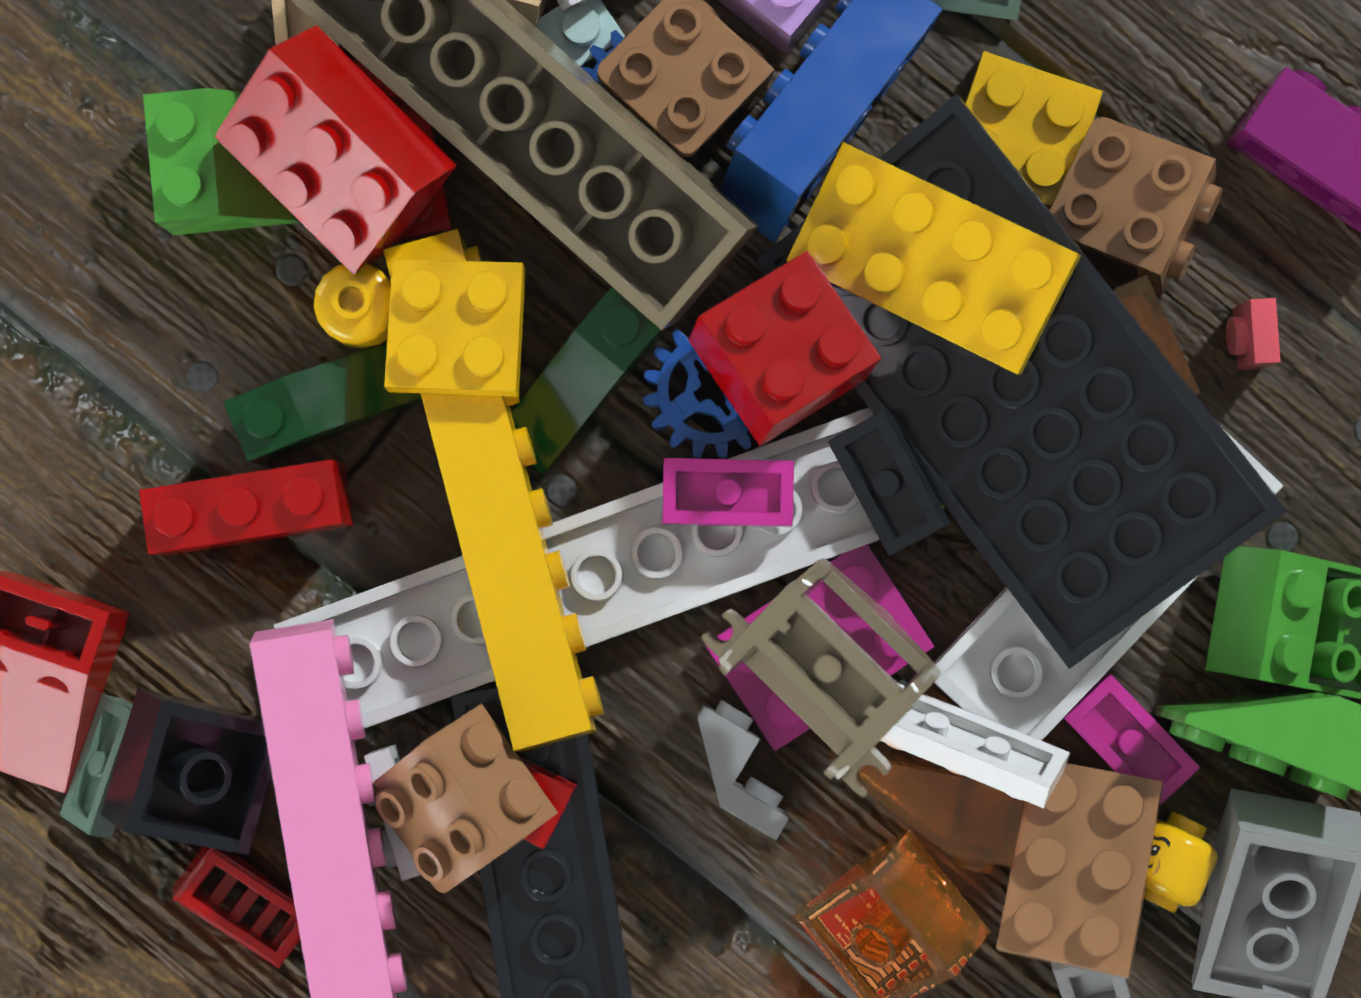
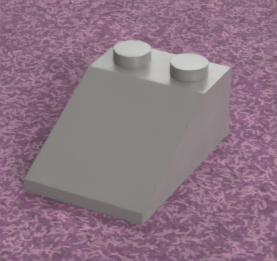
M1231 788L1214 846L1219 858L1208 882L1191 981L1192 989L1234 998H1326L1361 893L1360 812Z

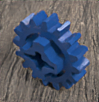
M678 329L672 332L676 349L671 353L666 349L657 347L654 351V356L663 365L661 371L648 370L644 373V380L658 386L657 392L643 397L644 406L650 408L660 407L662 412L651 423L655 431L665 429L668 426L674 430L669 446L674 450L685 440L693 442L692 452L695 459H700L704 453L705 446H714L718 458L726 459L728 443L733 441L742 450H749L751 448L750 438L747 434L749 430L724 393L722 398L724 409L728 415H725L720 405L716 406L712 400L707 399L700 403L695 396L701 391L699 372L696 367L700 369L704 377L708 376L713 383H716V381L689 343L687 337ZM681 364L688 377L685 392L670 402L668 393L670 379L676 367ZM696 416L716 421L723 432H701L689 427L684 422H688Z

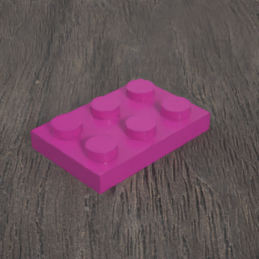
M868 545L848 551L830 561L832 565L850 578L876 603L883 606L925 653L935 647ZM824 581L809 595L890 676L908 665ZM774 599L743 619L751 624ZM732 626L716 637L724 641L730 640L733 633ZM705 644L720 667L721 664L718 662L720 658ZM745 663L726 675V678L774 751H777L810 729Z

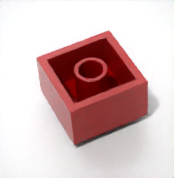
M808 250L699 315L688 339L759 446H762L864 382L882 359Z

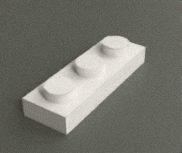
M923 694L916 704L880 740L894 749L909 752L945 767L952 773L964 775L1003 791L1015 799L1027 801L1041 808H1044L1063 775L1070 753L926 694Z

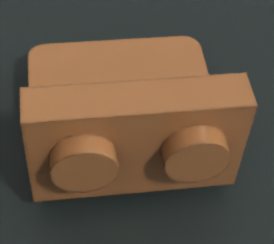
M662 0L601 61L597 70V79L612 95L680 156L691 157L740 107L748 113L765 95L775 69L767 63L757 48L749 42L743 41L722 22L714 9L705 1Z
M1100 117L1091 123L1050 211L1077 245L1136 268L1139 285L1163 295L1171 278L1181 281L1185 275L1196 245L1188 243L1198 221L1208 224L1220 201L1223 188L1216 186L1215 158L1112 119Z
M482 704L427 738L373 782L375 804L380 817L394 829L410 852L418 872L426 880L430 881L432 886L440 893H446L558 814Z

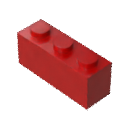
M332 459L139 490L148 554L174 555L354 526L345 464Z

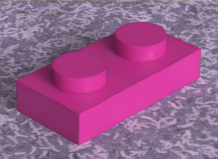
M664 458L662 524L792 527L794 461Z
M1106 672L1063 718L1113 772L1162 781L1163 791L1160 805L1200 768L1110 673Z

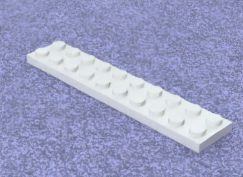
M870 408L729 458L737 460L794 461L792 527L663 525V483L556 521L553 523V526L542 528L548 552L559 550L561 553L570 588L560 590V597L565 615L577 613L586 648L811 566L822 558L827 560L879 541L880 539L827 442L874 416ZM463 556L274 624L276 629L334 619L336 636H349L354 674L343 677L347 701L357 699L360 701L364 729L495 681Z

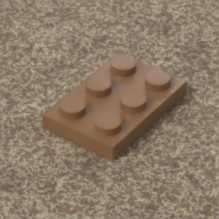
M1066 763L1064 773L1044 808L1024 801L996 946L998 951L1130 980L1148 868L1163 791L1162 781Z

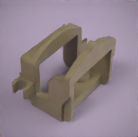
M822 558L797 580L788 584L751 624L732 609L722 614L723 618L730 622L733 629L730 640H720L712 631L704 633L702 639L720 658L718 662L721 666L718 669L725 676L745 663L837 754L823 773L830 780L834 776L838 780L842 778L857 794L865 797L870 790V786L862 781L860 768L865 765H873L883 775L888 774L891 765L874 746L916 704L918 699L939 677L941 671L883 606L876 603L866 592L828 560ZM823 581L917 672L904 688L886 673L809 597Z

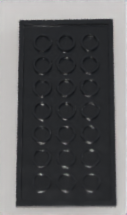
M955 94L879 159L1081 255L1022 374L1017 375L831 282L830 284L882 357L866 380L854 387V389L874 415L883 410H890L935 495L1070 669L1287 512V509L964 101ZM805 220L757 260L766 274L789 262L787 258Z

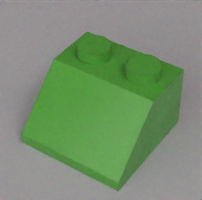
M202 88L143 94L155 223L174 236L298 223V219L214 137L242 92Z

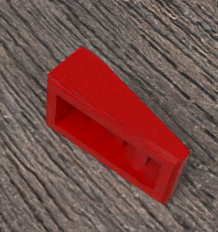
M202 847L173 887V900L278 969L300 940L293 895L235 852ZM218 866L225 872L209 894L206 895L199 888L214 867ZM239 880L246 885V888L228 911L220 904ZM259 895H261L268 902L252 924L248 926L241 920ZM283 909L290 916L272 941L269 942L261 935L278 912Z

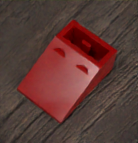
M0 571V772L65 794L68 792L101 694H103L127 625L130 611L12 571Z

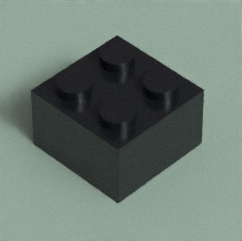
M137 688L101 816L124 832L249 855L272 774L263 718L254 714Z

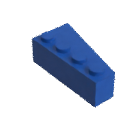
M839 0L835 11L841 15L833 26L829 29L823 23L818 25L799 53L805 59L804 63L795 74L787 69L780 73L763 99L770 106L758 121L748 115L727 144V148L733 151L734 154L719 190L760 225L757 231L774 243L777 242L788 227V222L801 197L808 200L822 181V177L838 153L836 151L837 148L841 146L842 142L850 143L873 108L871 105L873 101L880 102L923 44L943 10L940 6L931 0Z

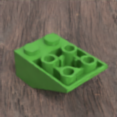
M1238 546L1224 557L1205 670L1361 699V568L1284 550Z
M1295 689L1157 705L1153 715L1171 721L1167 733L1183 740L1222 752L1226 742L1231 744L1227 755L1230 758L1284 776L1288 766L1291 768L1288 780L1343 800L1347 799L1350 789L1361 792V705L1345 698Z

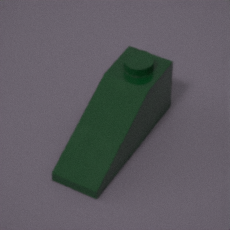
M613 287L609 289L574 330L511 413L516 429L527 427L536 458V464L532 466L543 475L549 471L666 334V329L660 330Z
M386 343L284 376L223 401L247 461L265 466L422 401L421 394L393 393L386 390L384 387Z

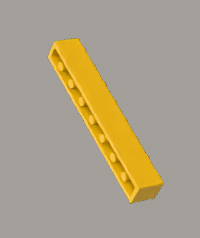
M458 229L383 250L390 278L392 259L483 261L478 246L467 248ZM420 393L513 750L522 753L597 732L593 717L604 714L600 695L593 676L582 679L576 653L586 651L582 628L577 613L565 615L559 593L560 590L570 588L567 572L560 551L548 552L542 529L553 526L550 509L543 488L532 491L526 470L527 466L536 464L535 453L527 427L516 429L510 410V405L520 403V398L513 396Z

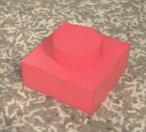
M1276 298L1250 299L1234 307V317H1229L1226 325V343L1230 355H1236L1237 370L1263 369L1281 362Z

